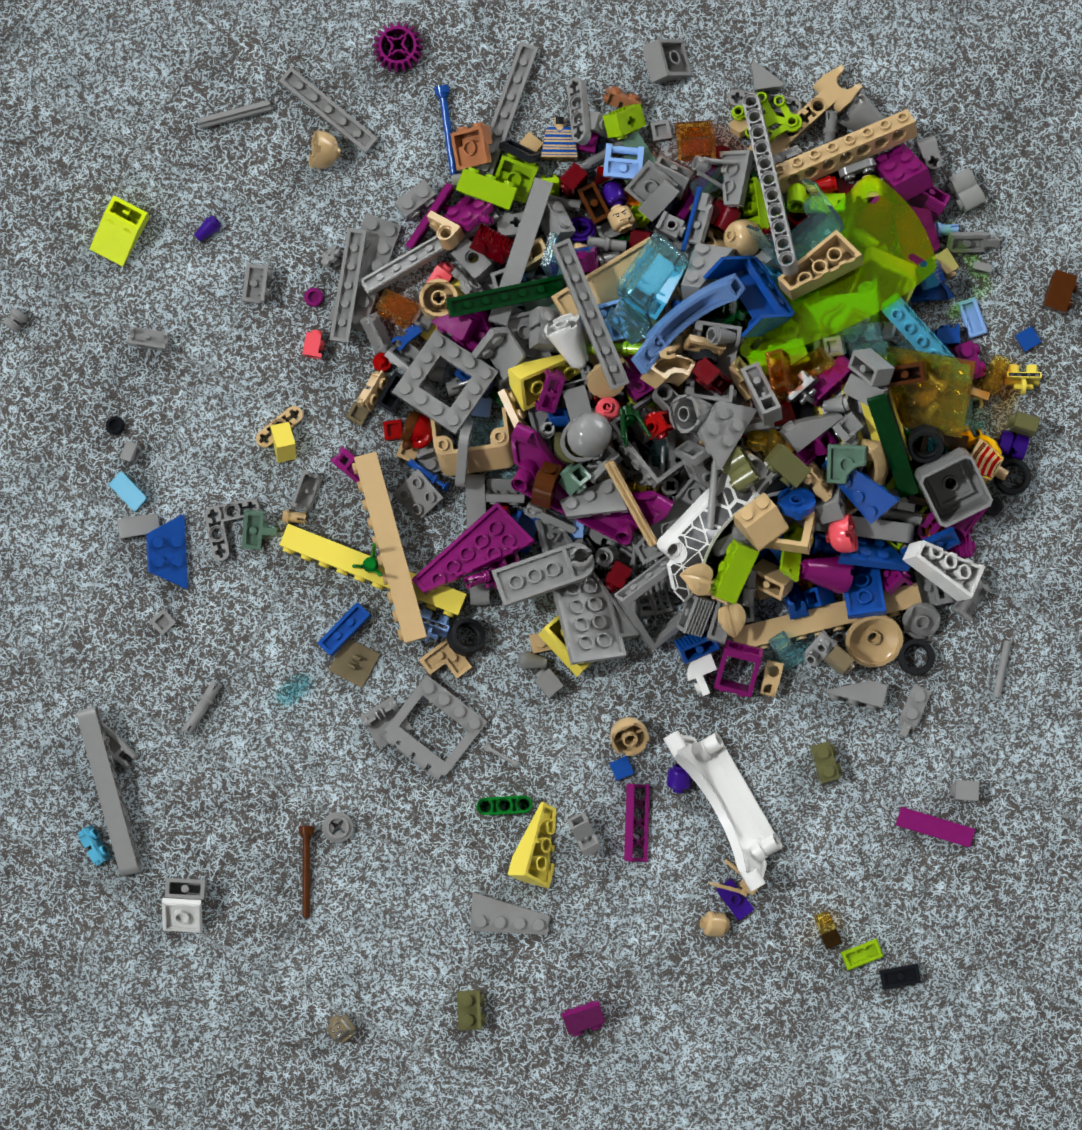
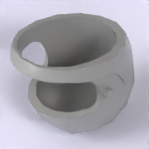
M589 412L580 414L568 422L563 430L560 439L561 449L565 456L573 461H589L602 454L610 443L612 426L608 419L600 413ZM566 432L567 441L571 450L579 456H583L584 458L574 457L572 454L568 452L567 448L565 447Z

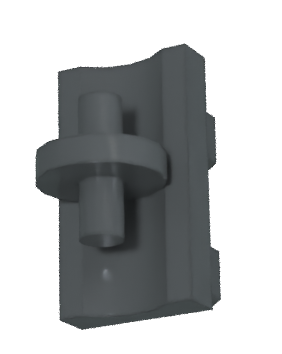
M802 370L796 376L802 383L799 387H796L793 382H789L783 387L787 395L785 399L788 403H795L798 400L802 405L806 401L811 404L815 402L813 395L817 391L812 387L820 380L817 376H812L806 370Z

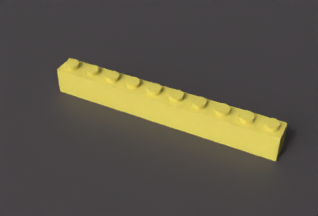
M287 525L279 544L283 547L282 551L291 555L294 552L301 554L300 558L309 562L314 559L319 561V566L327 569L330 566L337 569V573L347 576V573L352 574L355 580L362 583L365 580L372 582L371 586L382 590L383 587L390 589L389 585L384 584L382 576L379 577L375 573H368L364 569L352 567L353 564H363V561L371 556L293 525ZM378 566V570L384 574V566ZM409 571L411 579L417 575ZM412 581L417 602L425 603V607L436 611L437 608L443 610V614L448 617L454 618V615L459 617L467 597L466 593L443 586L425 595Z

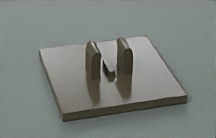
M349 639L338 651L329 671L363 688L380 654Z

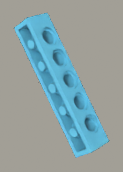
M897 292L881 304L883 314L956 393L971 382L970 373Z

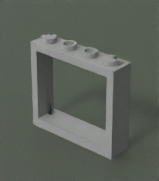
M658 390L659 396L666 398V393L663 390ZM652 393L633 406L634 411H641L652 403ZM620 416L610 422L612 426L611 439L618 442L621 452L624 455H628L632 460L633 467L643 474V479L649 486L651 485L653 488H656L684 467L681 460L657 478L629 441L628 447L624 446V439L621 438V431L618 428L621 425ZM695 431L685 433L691 441L699 444L700 439L696 436Z
M666 555L614 594L625 614L638 631L639 636L652 651L659 648L665 641L680 631L676 624H678L677 621L682 611L649 635L630 604L669 575L667 563L670 559Z

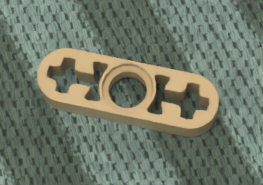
M297 406L289 407L257 433V444L262 448L270 447L273 444L272 435L268 438L269 442L267 444L265 442L260 443L262 440L260 436L270 434L268 431L270 425H275L277 422H286L283 417L286 416L287 419L291 417V411H299V418L297 420L292 418L289 421L291 429L294 428L303 419L302 410Z

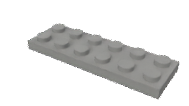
M367 213L365 214L360 230L367 231L359 280L390 262L402 228L401 225ZM360 281L351 329L364 333L365 330L360 319L371 314L378 292L369 297ZM336 298L328 317V321L331 322L333 320Z

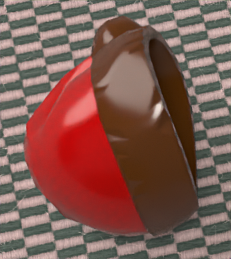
M412 411L408 415L402 431V447L405 450L411 448L422 449L428 446L433 439L431 420L421 412Z

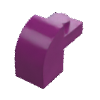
M826 430L798 453L795 451L792 453L806 466H809L817 456L828 453V444H836L837 441L830 431Z

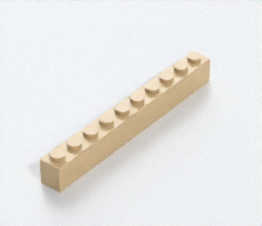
M377 452L354 457L355 463H352L353 471L360 478V481H357L359 493L363 492L365 497L362 500L364 511H369L370 518H367L368 526L375 533L372 541L376 543V548L378 547L380 555H377L380 567L384 566L383 581L390 588L387 596L389 603H394L395 610L392 611L395 622L399 621L400 629L397 630L399 640H404V643L408 644L427 639Z
M914 583L912 586H901L891 595L883 591L887 611L885 615H889L890 618L899 616L900 611L907 610L912 605L922 602L917 583ZM845 601L809 609V616L790 620L789 615L744 625L737 637H731L734 642L766 649L770 648L769 644L777 642V645L789 643L788 639L795 638L796 641L806 639L807 634L811 633L818 636L823 630L833 628V632L844 629V625H852L859 618L848 619Z

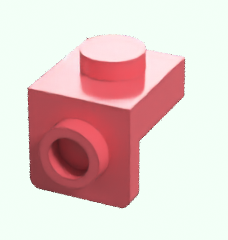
M440 262L427 282L433 279H444L450 283L453 278L451 272L455 267L449 262Z

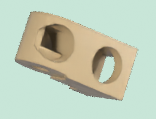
M766 659L760 694L771 697L776 696L784 666L783 662Z

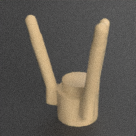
M727 859L724 860L726 864L741 875L737 866ZM744 879L741 880L739 885L742 889L715 882L709 883L711 886L740 893L745 897L747 894L754 895L757 889L750 891Z

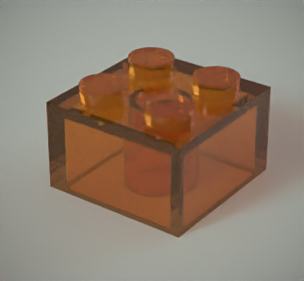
M712 120L674 123L678 161L688 162L693 160L696 155L716 158V137Z

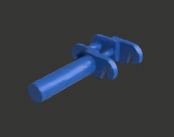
M410 459L407 463L415 471L419 469L432 484L436 482L442 486L444 492H447L450 488V483H443L438 479V475L433 474L413 459Z

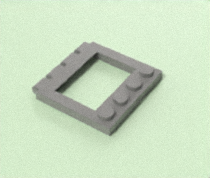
M426 675L384 730L387 733L383 739L392 746L397 741L401 742L396 749L407 758L414 752L416 755L411 761L423 770L429 764L431 767L427 773L438 780L441 775L446 776L486 725L487 721ZM422 696L468 731L445 762L399 727Z

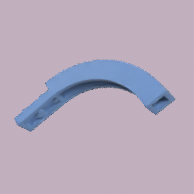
M734 273L712 282L687 297L663 316L644 336L646 341L631 359L640 373H648L660 357V351L668 347L693 322L724 304L736 301L746 289L738 276Z

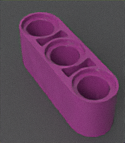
M845 355L836 358L817 376L820 381L812 387L817 391L813 395L815 399L813 404L816 407L821 406L824 400L829 399L848 381L850 374L853 373L848 368L850 360Z

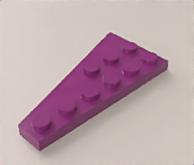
M496 503L411 580L426 595L536 542Z

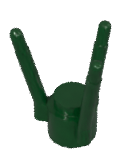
M630 405L619 409L621 438L624 439L625 447H628L627 426L633 425L636 419L648 438L652 437L638 410L634 411V407Z

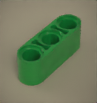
M524 795L489 797L480 799L476 807L477 811L482 815L527 813L532 808V800ZM521 799H527L530 805L528 809L522 810L519 808L518 802ZM502 800H507L510 803V808L507 811H502L499 808V803ZM483 801H488L491 804V809L488 812L480 810V804Z

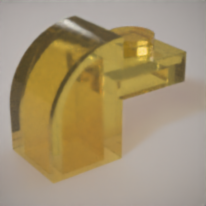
M770 428L769 433L758 430L749 431L745 447L764 451L762 462H764L763 460L778 443L786 445V442L779 431Z

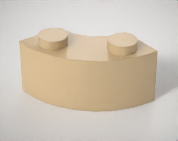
M676 355L677 357L672 359L660 358L654 363L648 373L642 374L640 379L654 389H657L663 383H673L679 386L690 376L696 362L681 355Z

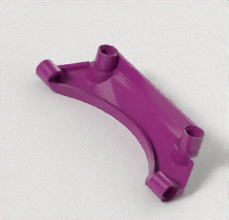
M520 422L516 424L511 434V446L514 464L518 465L519 468L511 481V486L514 490L532 498L535 478L544 461L561 465L562 471L566 466L550 451L539 432ZM588 481L585 485L589 488L594 484ZM558 482L556 484V495L550 508L565 515L559 500L569 495ZM655 491L631 492L649 526L665 519L674 503L673 500ZM628 508V513L615 512L611 513V515L598 514L591 517L574 519L622 545L630 544L638 529Z

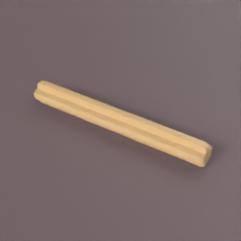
M613 460L607 461L604 466L647 544L650 547L656 545L658 540Z

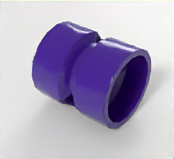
M1003 429L998 441L1002 455L1007 456L1011 454L1012 458L1023 460L1030 437L1022 434L1015 436L1014 432Z

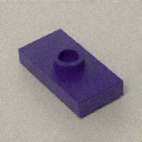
M731 878L723 883V885L738 888ZM721 888L715 889L738 921L754 910L745 896L740 893Z

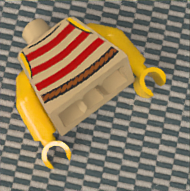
M976 429L979 436L974 437L976 444H974L970 454L984 482L989 483L994 476L1004 481L1009 471L1000 466L1004 457L997 441L987 435H983L980 429Z

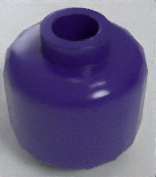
M609 182L603 186L601 196L609 210L617 204L625 206L628 201V195L622 184Z
M674 764L673 767L668 769L667 786L673 789L674 793H684V790L691 788L692 778L679 764Z

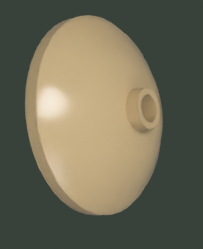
M886 615L862 617L850 626L846 634L845 645L848 654L855 659L856 663L866 667H880L890 663L898 656L903 646V634L897 622Z

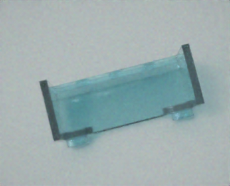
M805 178L801 181L811 194L803 205L807 218L791 231L797 261L835 230L841 233L844 226L842 219L819 185ZM747 225V230L761 250L780 267L772 234L764 235L761 229Z
M657 232L653 233L620 279L617 287L625 320L648 330L652 328L650 316L658 308L656 295L673 271L680 273L683 270L685 275L688 267L686 254L664 235Z

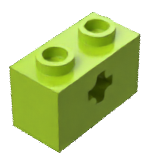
M640 103L626 105L602 116L608 138L624 139L628 137V133L639 132V128L646 126Z

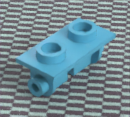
M93 825L85 827L78 832V838L84 848L89 846L92 848L87 853L93 864L95 863L98 866L104 861L111 859L108 847L103 844L99 831Z

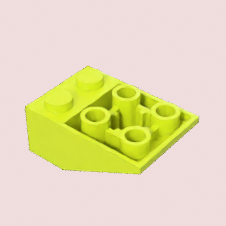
M113 195L101 219L90 250L123 267L150 216L147 212Z

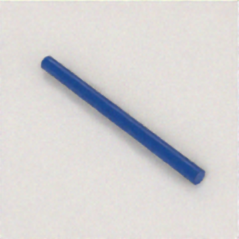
M699 186L697 187L681 247L683 252H685L702 191V187Z

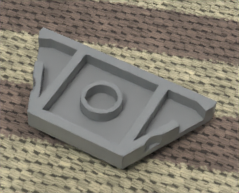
M723 401L715 402L697 434L705 444L708 455H712L716 463L714 466L717 470L723 468L757 409Z

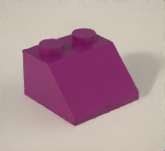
M598 999L561 1011L568 1035L573 1034V1037L584 1034V1030L591 1028L592 1031L602 1028V1024L606 1023Z

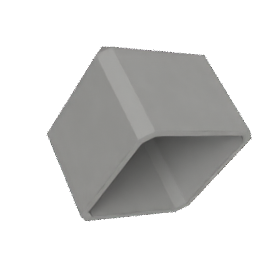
M959 447L941 456L936 461L926 463L915 470L914 476L934 518L940 526L947 528L990 507L992 504V496L971 454L964 448ZM948 478L955 479V485L951 488L945 487V481Z

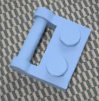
M606 143L603 177L632 180L643 166L644 146L635 148L614 146L612 143ZM611 153L637 155V160L613 158Z

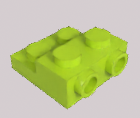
M504 153L495 174L497 177L496 181L504 183V180L514 183V187L518 189L514 200L526 204L540 166L536 165L537 162L528 163L514 155Z

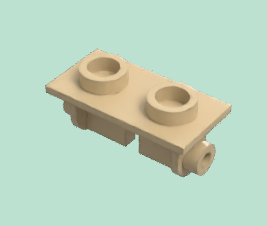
M382 370L371 374L366 384L367 387H370V390L364 388L357 398V404L362 407L366 405L371 412L389 382V378Z

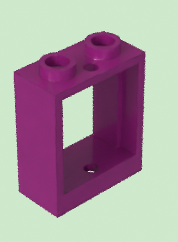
M726 640L714 688L721 692L735 693L740 697H751L760 668L763 649ZM727 656L755 663L749 685L722 679Z

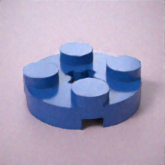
M797 487L796 490L786 488L777 496V508L780 513L793 517L795 520H803L804 516L813 513L816 507L815 495L806 488Z

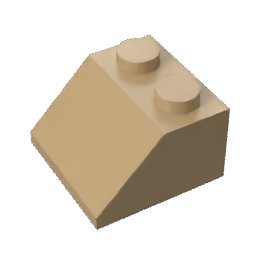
M764 492L733 515L734 525L758 552L789 530V526L779 509Z

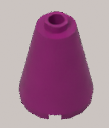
M840 556L804 559L800 564L799 575L802 579L834 593L841 594L846 593L851 587L853 581L851 569L854 570V565L838 564Z

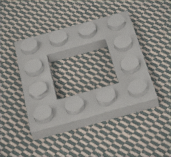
M435 330L393 389L392 394L456 435L497 377L499 371L481 359H475L472 353ZM440 358L471 377L451 407L420 388Z

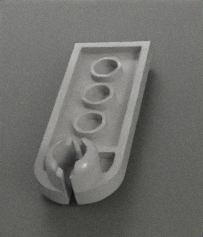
M570 543L492 570L491 572L505 608L586 580L593 573L595 564L590 548L581 543ZM588 558L586 561L578 562L579 560Z

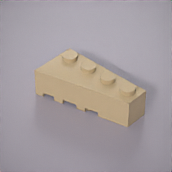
M835 230L798 261L799 269L796 274L792 276L782 274L777 278L779 287L793 301L863 266V257L839 231Z

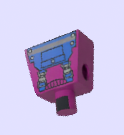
M596 245L574 248L584 273L592 272L598 268L599 259Z

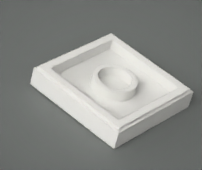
M163 898V931L202 933V900Z

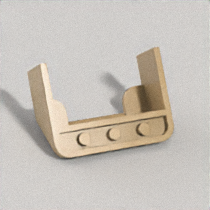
M505 407L502 408L504 427L495 428L491 432V444L469 447L467 474L509 469L515 465L511 446L513 424ZM430 419L434 449L441 471L447 476H456L458 449H454L453 442L449 437L442 436L441 425Z

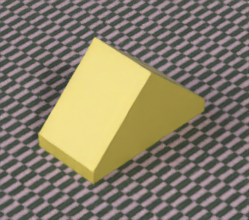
M289 422L270 425L277 463L295 460L296 444Z

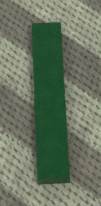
M886 393L867 398V403L900 498L919 493Z

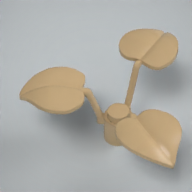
M700 563L686 568L679 576L684 580L689 590L697 596H711L712 599L724 603L725 606L720 607L718 610V621L729 636L737 637L746 621L744 608L739 603H731L729 605V602L715 597L710 592L711 585L713 584L711 580L713 570L710 566Z

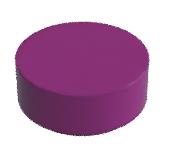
M317 288L308 289L304 295L305 302L310 307H318L324 300L323 293Z

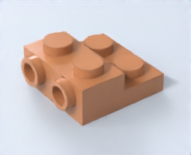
M483 122L474 123L472 128H468V126L459 127L457 132L450 133L457 171H462L463 168L468 169V167L473 168L492 163L489 145L493 144L489 125H484Z

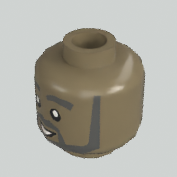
M336 1014L328 1020L330 1024L327 1026V1032L335 1043L341 1042L344 1044L355 1036L356 1028L347 1015L339 1016Z

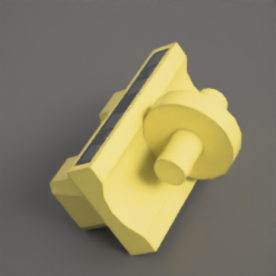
M1010 364L1005 376L1004 385L1013 386V389H1020L1021 395H1025L1026 390H1033V386H1039L1042 374L1038 372L1037 365H1027L1026 372H1019V365Z

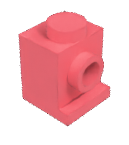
M311 330V332H306L302 353L304 357L323 359V355L320 353V351H324L325 340H322V331Z

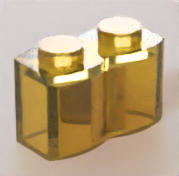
M996 354L988 363L987 376L982 380L980 390L991 393L990 397H995L1003 386V376L1007 373L1010 365L1008 358Z

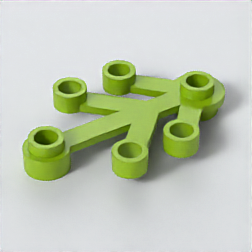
M765 92L756 94L759 98L761 96L765 97L760 102L767 113H764L767 129L775 124L781 125L773 131L768 130V134H772L770 143L787 131L794 133L800 130L802 127L801 117L790 112L782 95H777L774 98V104L777 108L781 109L784 117L776 115L768 102ZM778 100H783L782 103L777 104ZM738 105L732 109L731 114L734 120L743 121L746 119L743 106ZM742 110L740 114H736L737 111ZM793 120L796 121V122H795L794 124H792V125L789 124V123H790L791 121H793ZM747 127L745 130V134L747 138L750 139V135H748L749 130Z

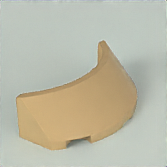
M863 439L861 445L868 446L867 460L872 461L867 475L878 485L883 486L888 475L889 463L882 443L876 440ZM846 498L845 514H853L858 509L849 498Z

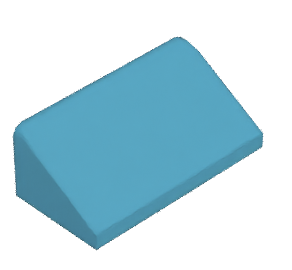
M122 471L109 483V486L134 512L149 500Z

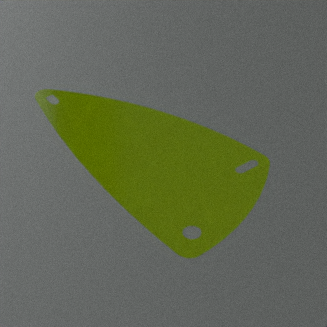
M867 175L863 177L831 211L796 255L797 261H799L832 232L837 230L862 254L864 265L793 301L780 289L792 307L794 315L787 322L761 337L745 338L740 347V353L743 357L751 359L787 351L840 332L889 306L935 271L937 266L935 254L925 228L913 209L892 187L877 176ZM872 191L879 195V200L873 204L866 200V195ZM910 254L917 255L927 262V266L921 267L909 260L908 256ZM759 338L762 340V344L754 351L750 346L755 339Z

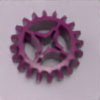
M400 21L397 22V26L390 22V28L384 25V32L381 30L377 31L380 37L374 36V41L377 43L372 44V48L377 49L373 51V55L378 56L376 58L377 62L383 61L381 63L382 68L388 64V71L395 67V72L398 73L399 67H402V71L406 72L405 66L408 65L412 69L413 65L411 62L418 64L416 57H422V53L419 51L423 50V46L419 44L423 40L418 38L420 33L414 32L415 28L413 26L408 29V23H404L403 27H401ZM396 33L404 34L401 35L399 38H393L392 36H390ZM409 38L414 44L411 53L405 47ZM384 41L391 47L387 56L382 51ZM401 44L402 49L395 50L394 45ZM399 55L405 58L403 60H392Z

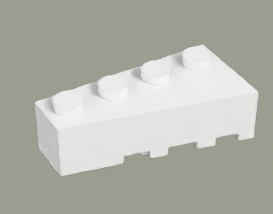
M924 540L910 543L902 559L956 601L973 597L986 567L981 564H975L970 559H963L953 552L944 551L943 548Z

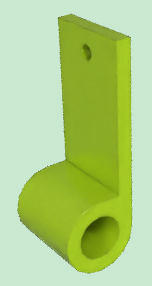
M795 183L788 187L787 209L792 213L845 212V193L807 194V189L804 185Z
M796 522L791 523L789 530L784 533L783 539L801 541L804 528ZM782 551L779 570L784 576H788L794 582L799 581L802 553Z

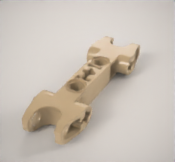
M842 64L823 75L813 85V89L818 95L797 113L802 119H805L810 113L807 123L805 121L802 122V127L799 131L795 132L794 136L789 137L783 133L771 142L773 155L789 149V146L826 114V110L833 108L834 111H838L837 114L839 115L849 107L863 88L860 83L850 89L839 87L837 80L845 71ZM815 104H819L822 106L823 109L821 111H815L813 109V106ZM793 120V121H791L789 124L792 125V124H794L796 121ZM752 144L747 150L753 151Z

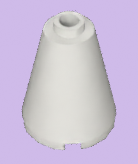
M569 313L552 320L553 325L549 327L547 324L544 328L547 338L572 368L581 369L585 367L589 358L579 314L576 313V316H574L573 313Z

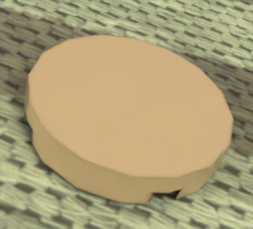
M597 364L591 372H588L586 379L588 389L598 398L615 397L624 388V386H621L611 391L600 364Z

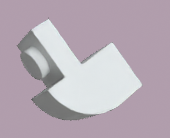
M711 653L692 661L687 668V681L695 679L694 688L697 694L701 693L702 697L710 694L703 676L717 670Z

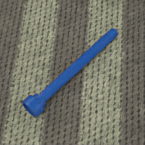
M439 85L434 87L437 98L440 99L450 174L454 175L458 171L456 169L450 136L452 129L447 101L450 89L449 85Z

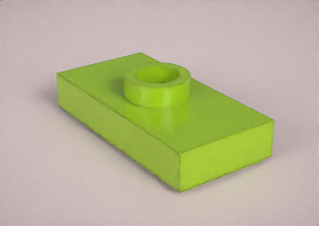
M877 938L840 952L847 971L884 957Z

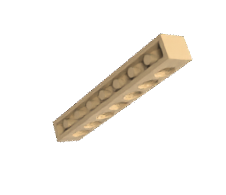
M906 109L777 164L776 169L782 194L786 193L788 187L792 184L799 183L805 185L843 167L917 137L916 122L911 113Z

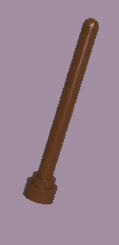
M299 826V834H301L302 916L304 919H308L310 917V838L314 834V826Z

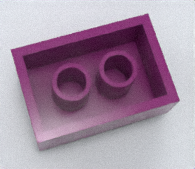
M904 143L874 158L877 165L874 168L876 178H884L890 193L900 204L934 186L928 168Z

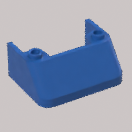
M755 256L721 257L703 276L704 279L719 280L735 273L746 289L739 299L752 319L748 322V328L741 334L743 338L761 337L787 322L794 315L792 307L763 263Z

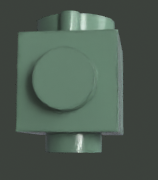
M580 462L575 466L571 463L560 473L562 478L558 483L569 496H572L575 492L580 494L587 488L585 484L592 476Z

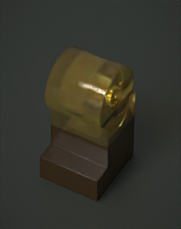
M828 910L813 916L826 950L843 943Z

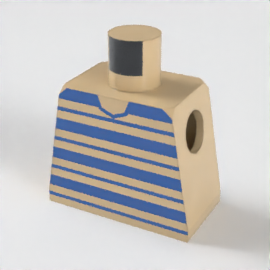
M554 117V127H546L541 160L577 161L576 143L572 140L571 127H565V117Z

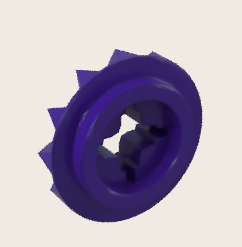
M584 217L571 219L576 230L570 238L574 243L581 241L583 244L585 240H588V236H594L595 226L591 220ZM578 226L582 230V234L577 231Z

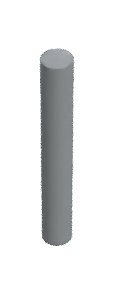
M1004 640L993 693V697L1001 698L1011 641Z

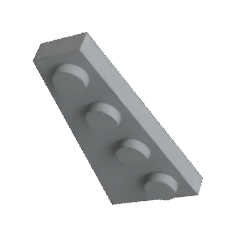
M472 892L470 931L548 935L549 915Z

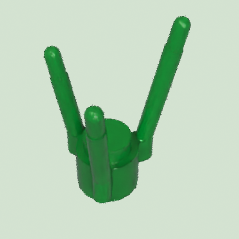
M376 543L372 544L371 557L366 558L363 564H353L352 567L364 569L368 573H375L381 577L382 573L378 570L379 565L375 559Z

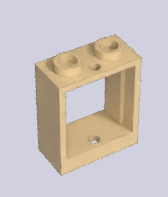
M815 511L808 516H804L805 525L801 541L777 538L765 548L810 554L816 524ZM781 513V515H782L783 517L793 518V517H789V516H786V515H784V514Z

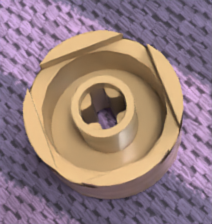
M433 279L427 282L419 295V306L424 316L433 320L447 315L448 310L445 299L457 297V291L444 279ZM436 297H440L441 303L436 302Z

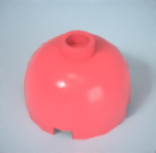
M845 514L844 519L830 522L828 531L825 532L827 543H831L832 548L840 553H853L858 550V536H855L854 532L856 525L851 514Z

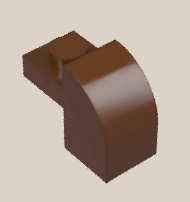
M543 462L535 478L531 504L550 509L556 495V484L562 472L561 465Z

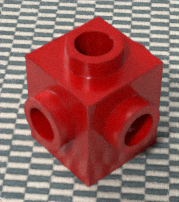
M668 410L654 411L646 416L647 419L643 421L652 436L649 440L658 439L660 441L666 438L668 432L674 429L669 419Z

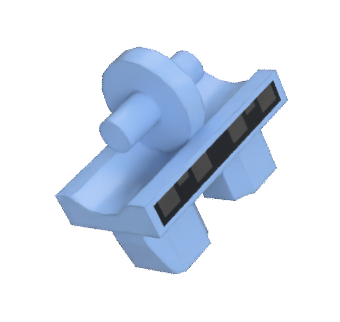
M425 608L422 610L421 617L427 635L425 642H429L430 638L437 640L438 636L447 638L450 628V618L448 616L440 615L437 622L431 620L432 611Z

